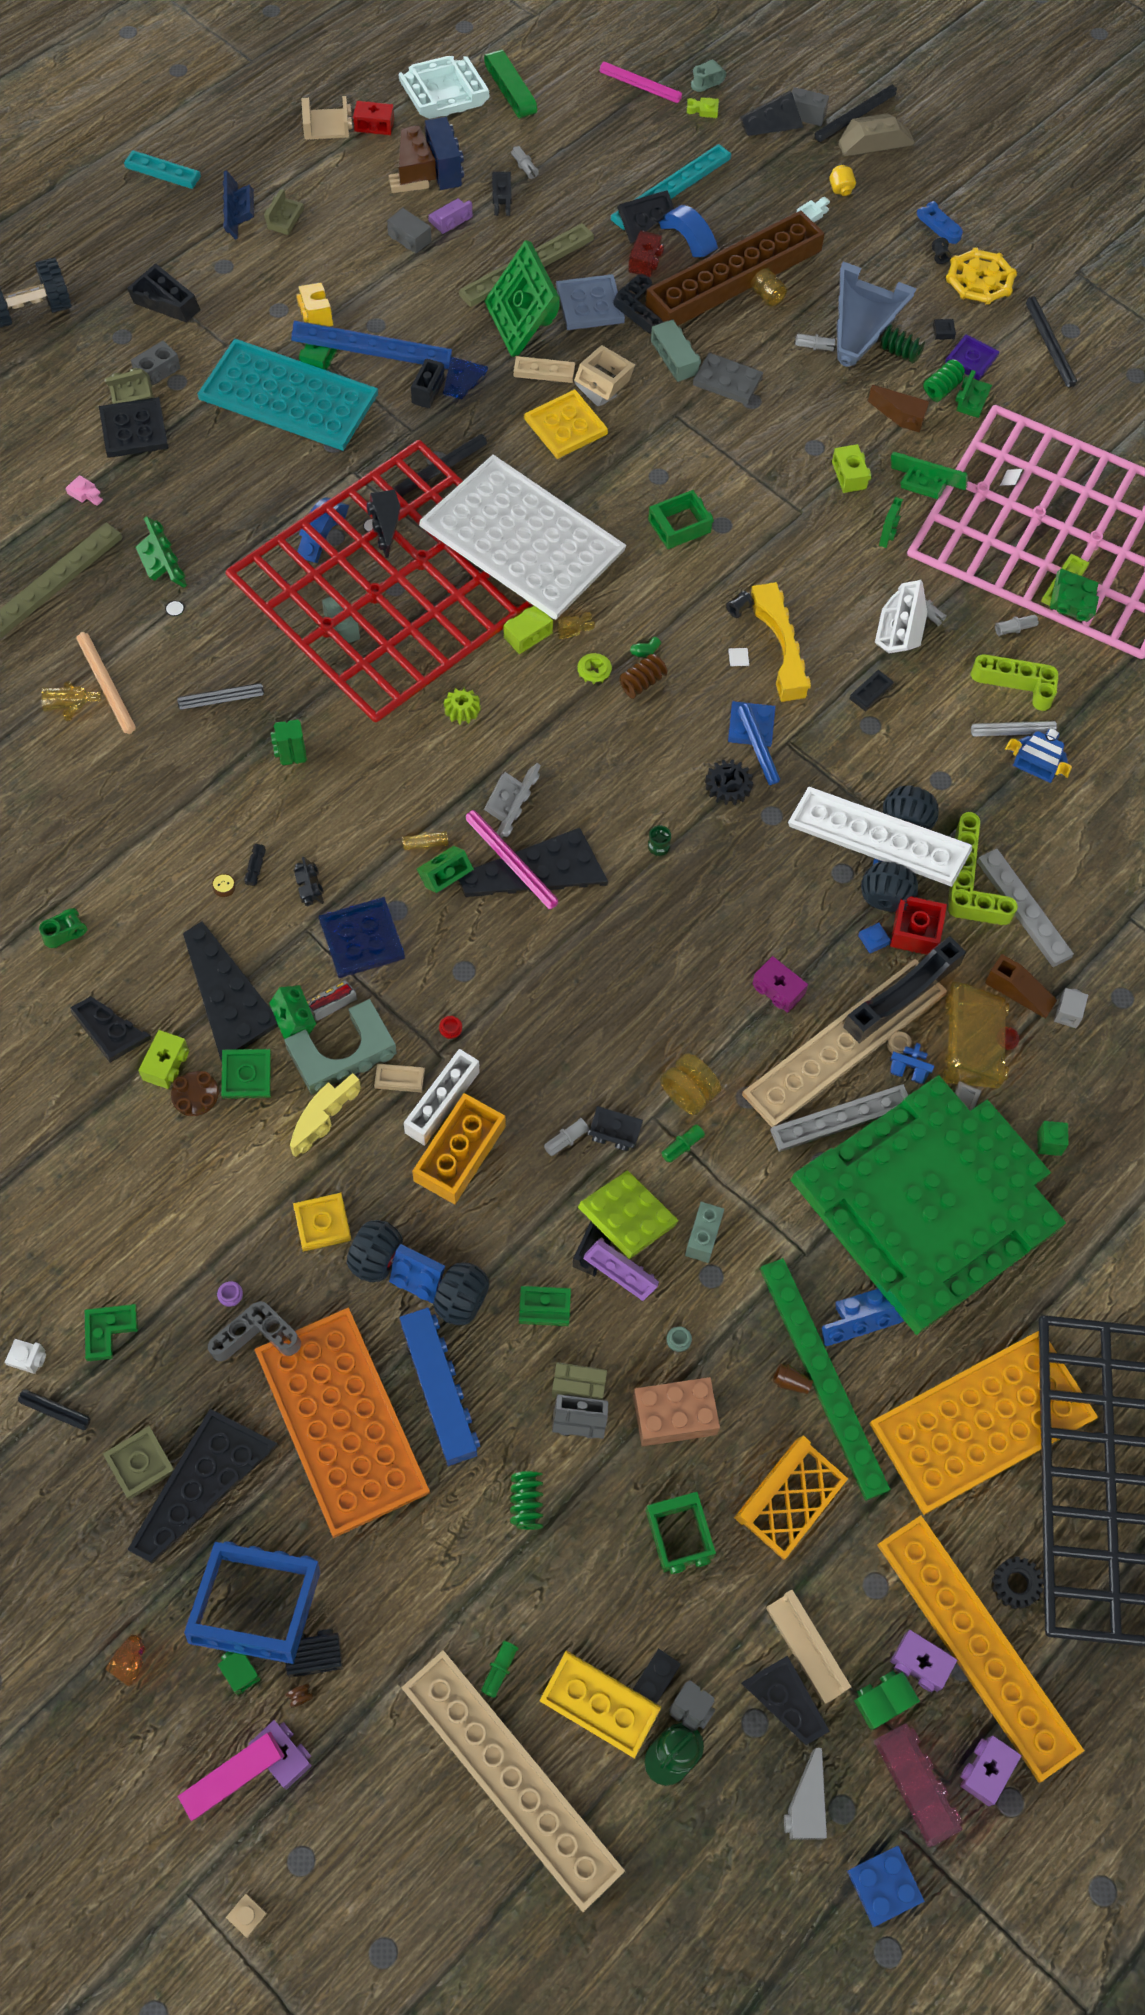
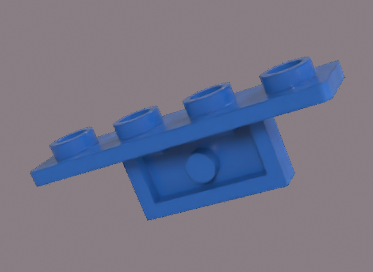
M875 1289L836 1302V1310L842 1320L822 1327L823 1343L825 1346H830L905 1321L881 1291Z

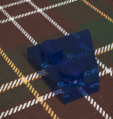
M451 357L443 394L463 399L468 394V391L477 384L478 380L486 375L488 367Z

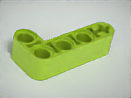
M979 655L975 659L971 671V677L974 681L1032 691L1033 706L1037 710L1046 711L1051 707L1058 685V671L1055 667L991 655Z

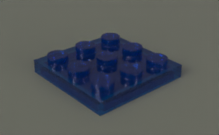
M385 897L318 916L338 979L405 959V954Z

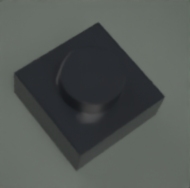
M934 319L933 330L935 340L955 339L954 319Z

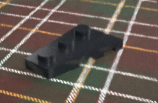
M791 91L740 116L747 136L804 128Z
M668 190L617 206L630 244L674 209Z
M91 996L70 1007L73 1016L109 1063L151 1040L150 1034L145 1031L141 1032L133 1026V1023L115 1015L113 1010Z
M788 1656L741 1682L750 1693L805 1745L830 1732Z

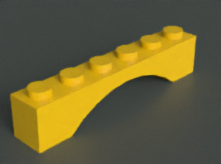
M777 582L752 586L751 596L754 600V614L772 629L782 647L783 664L778 672L776 681L780 700L784 702L806 698L807 691L811 687L810 678L805 675V662L803 658L800 659L799 643L794 640L793 624L789 623V611L783 604V591L779 590Z

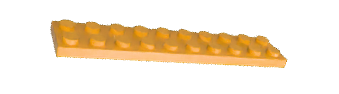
M922 1515L881 1541L877 1546L951 1655L957 1659L958 1665L1017 1752L1022 1755V1759L1039 1783L1044 1781L1084 1752L1078 1740Z

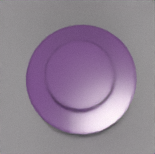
M229 1281L219 1287L217 1297L222 1305L232 1307L242 1300L243 1291L238 1283Z

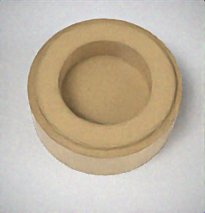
M901 1031L893 1034L887 1042L888 1050L891 1053L894 1051L902 1055H906V1053H903L905 1046L910 1048L912 1046L910 1036Z

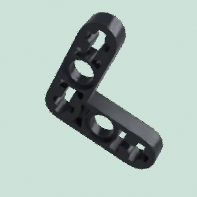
M639 274L617 292L613 304L619 311L647 333L651 334L652 326L661 324L663 321L639 302L647 294V289L652 285V281L648 276Z

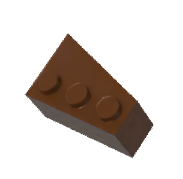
M419 125L401 129L399 154L400 185L436 179L435 158Z

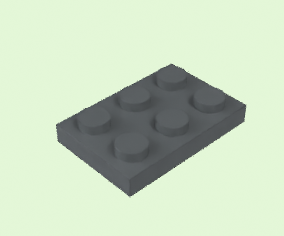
M708 353L693 380V385L748 405L763 378V372Z

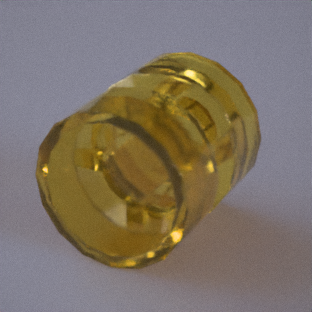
M769 268L759 271L751 282L752 289L770 307L779 304L787 294L786 285Z

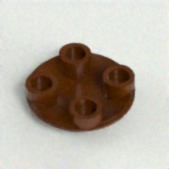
M193 1071L174 1079L171 1100L176 1110L186 1116H199L211 1110L216 1104L219 1088L215 1079L208 1072Z

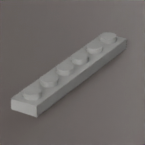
M995 849L978 857L977 863L999 894L1016 900L1018 908L1015 916L1051 966L1055 967L1071 959L1074 953L999 850Z
M904 1084L774 1126L770 1131L778 1151L781 1152L877 1120L899 1105L908 1094Z

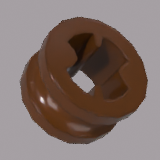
M309 1684L301 1685L286 1694L287 1698L291 1699V1708L300 1706L314 1698L313 1694L308 1692Z

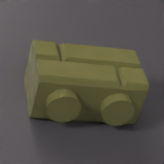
M557 1362L552 1397L556 1398L557 1394L603 1400L607 1370Z

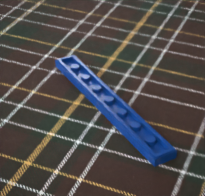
M294 321L291 341L422 365L425 359L428 358L443 363L444 369L450 368L452 349Z

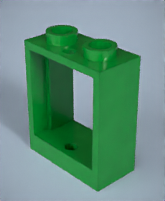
M694 490L649 507L648 521L667 550L711 533L712 523L714 522L713 516L710 511L706 510L701 497L697 496ZM690 509L698 522L674 531L666 518Z
M698 1492L647 1505L645 1511L663 1573L670 1571L671 1575L685 1571V1566L695 1564L696 1567H702L711 1563V1559L715 1557L716 1552ZM692 1509L705 1551L669 1561L657 1518Z

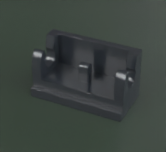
M590 1221L573 1257L572 1267L595 1277L598 1269L583 1259L584 1255L600 1238H603V1242L609 1246L611 1240L592 1221Z

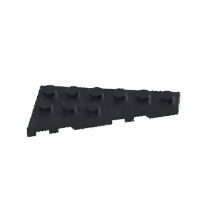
M209 1409L127 1550L152 1564L277 1448L278 1444Z

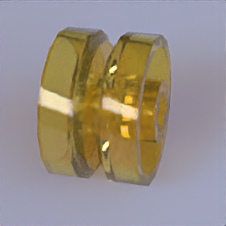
M689 1053L684 1054L676 1061L675 1068H669L660 1077L661 1085L670 1099L678 1107L691 1115H697L706 1106V1101H712L721 1091L720 1082L712 1070L699 1058Z

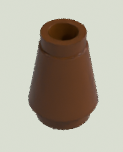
M780 1364L773 1377V1383L778 1384L779 1388L805 1394L809 1393L813 1380L789 1364Z

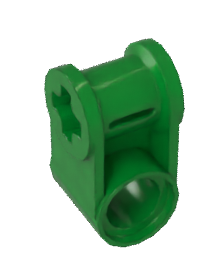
M67 909L50 919L44 920L40 924L39 931L45 946L56 948L83 936L87 932V926L79 919L77 909Z

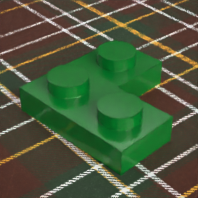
M136 1304L84 1310L85 1359L87 1362L113 1359L112 1334L138 1331Z

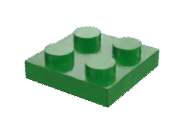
M271 1049L222 1050L221 1097L223 1099L271 1098Z

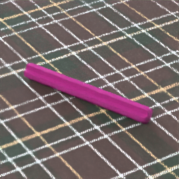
M602 62L600 65V72L675 103H679L682 99V93L607 62Z

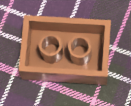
M710 1377L634 1389L633 1400L641 1446L715 1436L718 1434L720 1425Z

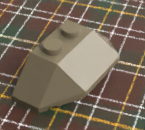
M889 114L852 119L839 140V146L844 156L914 145L909 129Z

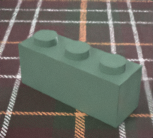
M674 320L652 326L651 342L675 380L679 382L696 376L701 364L700 357L697 353L695 354L690 341L685 339L681 328L676 325Z

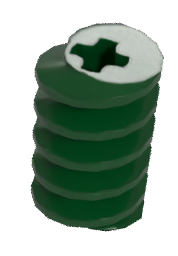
M890 324L881 339L882 349L889 350L891 354L895 353L897 357L902 356L903 360L909 359L910 363H915L923 352L925 341L921 345L919 344V337L912 341L913 334L905 338L906 331L899 335L900 329L898 327L892 332L893 325Z

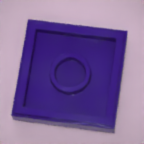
M966 334L948 355L945 363L952 359L957 360L963 365L965 374L970 375L971 371L974 370L976 371L974 379L980 380L998 358L1000 351Z

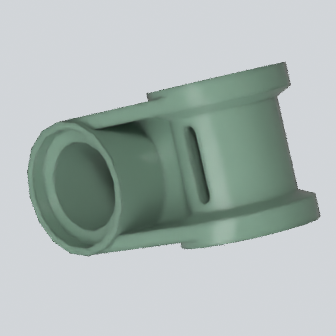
M713 59L695 66L691 88L694 91L703 92L708 88L719 85L724 81L726 71Z

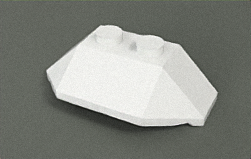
M921 580L902 583L898 591L882 608L875 643L888 653L906 651L921 646L928 613L923 582Z

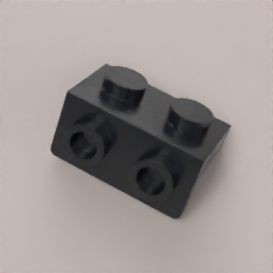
M597 1106L588 1135L593 1136L592 1140L602 1144H606V1141L616 1143V1148L629 1151V1148L636 1147L643 1119Z

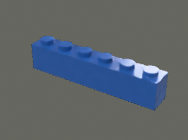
M428 1307L401 1316L400 1323L447 1466L477 1457L476 1448L480 1447L476 1432H470L468 1424L472 1423L468 1408H462L460 1400L464 1399L460 1384H454L452 1376L456 1375L452 1361H446L444 1353L448 1352L444 1337H438L436 1329H439L440 1325L436 1314L431 1315Z

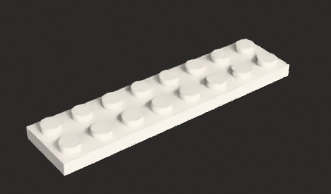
M812 787L807 788L788 822L789 827L884 862L901 864L909 868L913 873L951 887L972 851V845Z

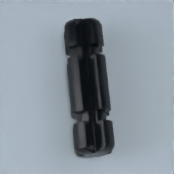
M262 844L253 845V854L250 856L247 867L248 872L244 878L246 885L255 886L257 884V876L260 874L263 863L262 858L266 852L265 846Z

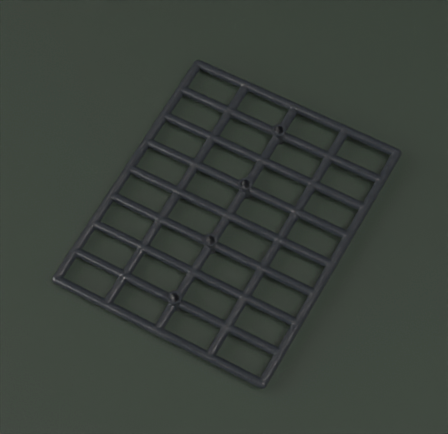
M1041 1315L1038 1323L1045 1634L1051 1638L1145 1647V1635L1122 1633L1121 1603L1145 1605V1594L1120 1592L1119 1562L1145 1565V1554L1119 1552L1118 1522L1145 1525V1514L1117 1512L1116 1483L1145 1486V1475L1117 1473L1115 1462V1445L1145 1447V1437L1114 1434L1113 1408L1114 1406L1145 1410V1399L1113 1396L1112 1369L1145 1372V1362L1112 1359L1111 1332L1145 1336V1326ZM1049 1326L1100 1331L1101 1358L1049 1352ZM1050 1363L1102 1368V1395L1050 1390ZM1051 1400L1103 1405L1104 1433L1052 1428ZM1052 1438L1104 1443L1105 1471L1052 1466ZM1052 1477L1106 1482V1510L1053 1505ZM1053 1516L1107 1521L1108 1550L1054 1545ZM1054 1556L1108 1561L1109 1591L1055 1586ZM1055 1597L1110 1602L1111 1632L1056 1627Z

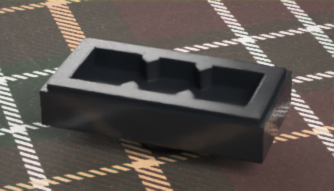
M877 670L850 695L849 699L866 712L894 686V681L880 670Z

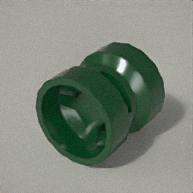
M663 825L654 826L650 830L648 849L652 854L662 856L669 851L671 841L670 830Z

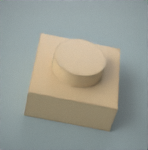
M245 1894L226 1918L248 1938L266 1917L267 1913L248 1894Z

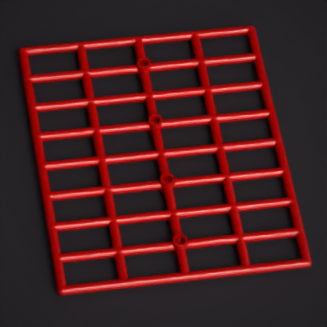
M421 440L415 441L225 571L226 576L373 722L382 720L503 630L504 624L509 619H514L522 614L525 609L534 606L529 601H526L517 608L488 580L491 576L485 571L480 573L465 557L429 532L427 533L437 544L425 551L417 550L396 530L394 540L415 559L398 571L369 543L378 536L377 532L374 533L372 529L362 536L333 508L350 496L368 514L367 501L357 491L372 481L383 491L394 490L380 475L396 465L424 492V494L411 503H408L396 492L400 507L402 508L398 522L409 515L419 525L423 517L416 511L417 508L430 499L436 504L440 503L443 500L439 495L440 492L453 483L458 486L463 482ZM419 450L447 478L431 488L403 460ZM324 513H327L355 542L338 552L310 523ZM301 529L331 556L329 560L316 569L286 541V539ZM277 545L307 573V575L291 586L261 557ZM362 547L391 577L381 584H371L345 558ZM442 550H445L473 577L472 580L459 589L428 561ZM252 562H255L283 590L268 602H265L237 574ZM337 564L368 592L352 604L322 576V574ZM416 569H425L451 595L434 606L405 577ZM312 581H315L344 610L333 618H323L297 592ZM397 582L427 610L425 614L412 623L382 595L383 592ZM479 584L510 612V614L495 625L464 596ZM289 597L320 626L303 639L273 610V608ZM456 601L487 629V631L472 642L441 613ZM369 602L373 604L379 603L404 629L387 640L358 610ZM349 616L380 645L364 658L334 629L335 626ZM433 618L464 646V648L449 659L418 630ZM409 635H412L441 664L425 677L394 647ZM321 636L325 638L331 637L356 664L338 675L309 645ZM386 652L417 681L402 694L370 665ZM361 670H364L393 699L377 712L346 683L347 680Z

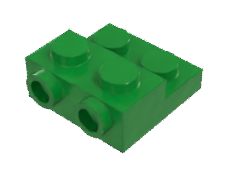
M1061 568L1056 574L1049 608L1056 610L1058 613L1075 617L1079 621L1088 622L1096 615L1099 600L1096 594L1099 582Z

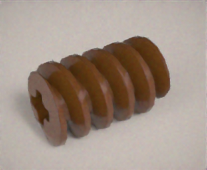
M649 654L646 659H642L640 663H636L633 668H629L627 672H623L620 675L621 686L627 696L634 699L636 693H642V688L647 690L649 684L654 685L656 683L655 679L660 681L662 675L667 676V667L657 655Z

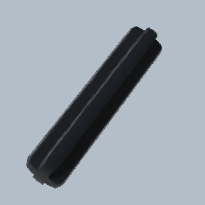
M23 1389L18 1397L20 1404L81 1430H86L90 1424L91 1419L89 1416L29 1390Z

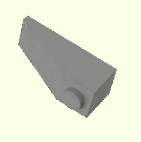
M816 1748L812 1751L789 1806L788 1815H784L785 1833H789L790 1840H823L827 1838L822 1748Z

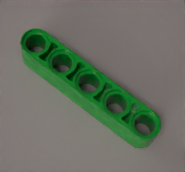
M501 49L485 54V66L516 116L521 119L536 114V101L505 52Z

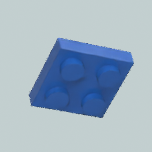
M732 701L728 742L752 745L738 711L739 706L747 703ZM748 703L766 746L771 747L775 706Z
M895 1846L847 1870L873 1927L925 1902L899 1846Z

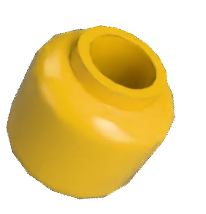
M839 165L832 170L829 180L833 192L842 196L849 195L856 186L853 170L845 165Z

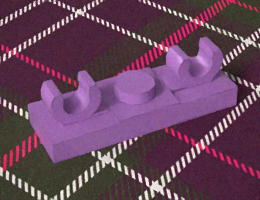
M600 1238L585 1253L583 1259L644 1301L658 1287L659 1281L654 1278L652 1273L649 1275L643 1271L642 1266L639 1267L623 1254L618 1253L613 1245H607L603 1242L604 1239Z

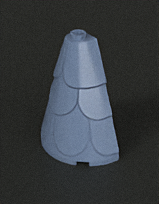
M843 262L840 268L839 320L837 321V359L840 361V364L846 367L855 365L878 341L879 336L894 321L901 310L911 301L917 288L898 282L894 292L859 280L861 268Z

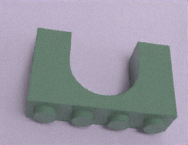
M370 999L349 1008L350 1019L361 1037V1043L357 1051L345 1059L333 1060L321 1055L306 1029L284 1039L286 1049L311 1095L318 1093L328 1082L331 1085L338 1082L342 1083L352 1073L366 1072L373 1065L389 1061L397 1054L396 1045Z

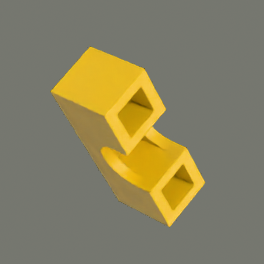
M322 282L298 286L300 294H296L304 322L327 327L333 326L331 307L328 299L325 297Z

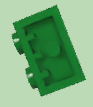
M972 370L969 377L965 376L961 387L964 388L963 391L959 390L955 402H958L956 411L979 418L992 385L974 379L976 371Z

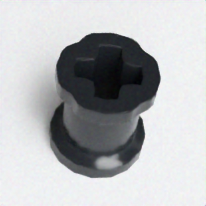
M944 237L935 239L931 245L932 250L935 252L934 260L937 264H945L952 257L951 252L948 250V239Z
M741 591L735 600L726 603L729 614L734 618H739L745 609L754 606L752 596L746 591Z

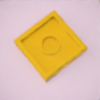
M342 1193L293 1203L303 1252L352 1241Z

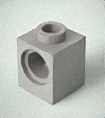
M1065 988L1059 1000L1054 1022L1077 1029L1083 1018L1088 994H1084L1077 989Z

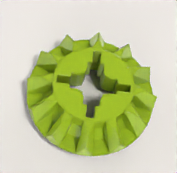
M591 653L579 660L577 670L579 677L584 678L585 682L591 681L595 684L600 681L603 683L606 678H609L612 665L604 655ZM591 665L595 669L598 668V673H595L594 670L591 671Z

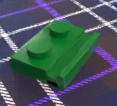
M898 497L894 498V502L885 518L879 546L887 548L889 541H894L898 530L895 528L898 527L901 519L899 513L903 499Z
M521 1286L519 1324L569 1326L571 1288Z

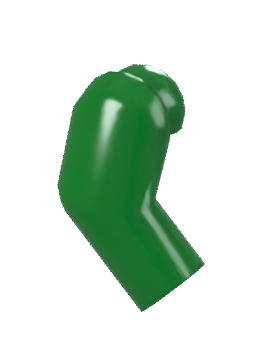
M653 637L648 644H633L630 652L633 656L646 658L649 654H654L661 641L659 638Z

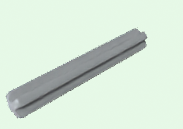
M1056 721L976 723L971 726L972 736L1031 735L1038 731L1046 734L1048 729L1057 730Z

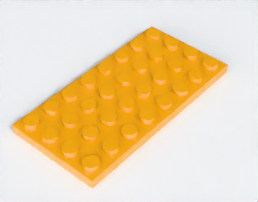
M1039 1331L869 1423L923 1515L1041 1451ZM1049 1341V1352L1057 1353ZM1050 1363V1390L1082 1393L1064 1364ZM1051 1400L1052 1428L1078 1430L1098 1418L1090 1404ZM1052 1438V1444L1060 1439Z

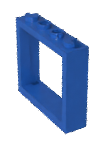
M228 1541L224 1543L214 1542L184 1631L188 1644L294 1664L320 1576L318 1561L309 1556H289V1554L283 1551L267 1552L256 1546L246 1548ZM222 1560L305 1575L286 1641L201 1625Z

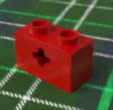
M357 101L353 115L354 131L391 135L394 124V105Z

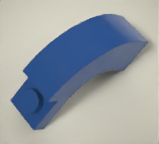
M680 205L668 212L665 218L659 221L661 229H676L685 237L693 257H705L718 249L710 227L702 216L691 207Z
M322 498L314 505L310 512H312L313 510H315L331 498ZM341 502L333 508L345 518L349 505ZM324 513L310 523L325 539L330 530L338 524L327 513ZM301 529L299 535L302 536L297 552L304 559L318 563L322 547Z

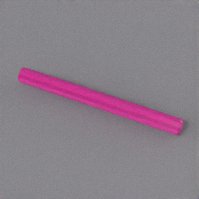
M475 810L467 813L466 821L548 909L556 907L558 905V898Z

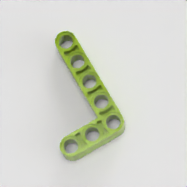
M966 812L960 818L956 828L955 839L972 845V851L965 862L967 866L963 865L953 886L949 888L948 912L956 918L1007 925L1012 921L1017 911L1018 905L1016 900L1008 896L973 891L980 818L975 813Z

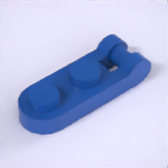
M931 201L926 207H921L917 210L918 218L937 235L948 239L950 244H956L961 241L962 228L942 212L935 201Z

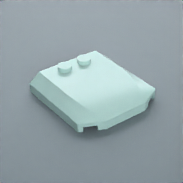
M453 56L413 64L404 75L402 72L399 73V81L420 115L432 119L448 116L456 112H464L468 109L480 107L489 98V89L468 57L463 56L464 60H454Z

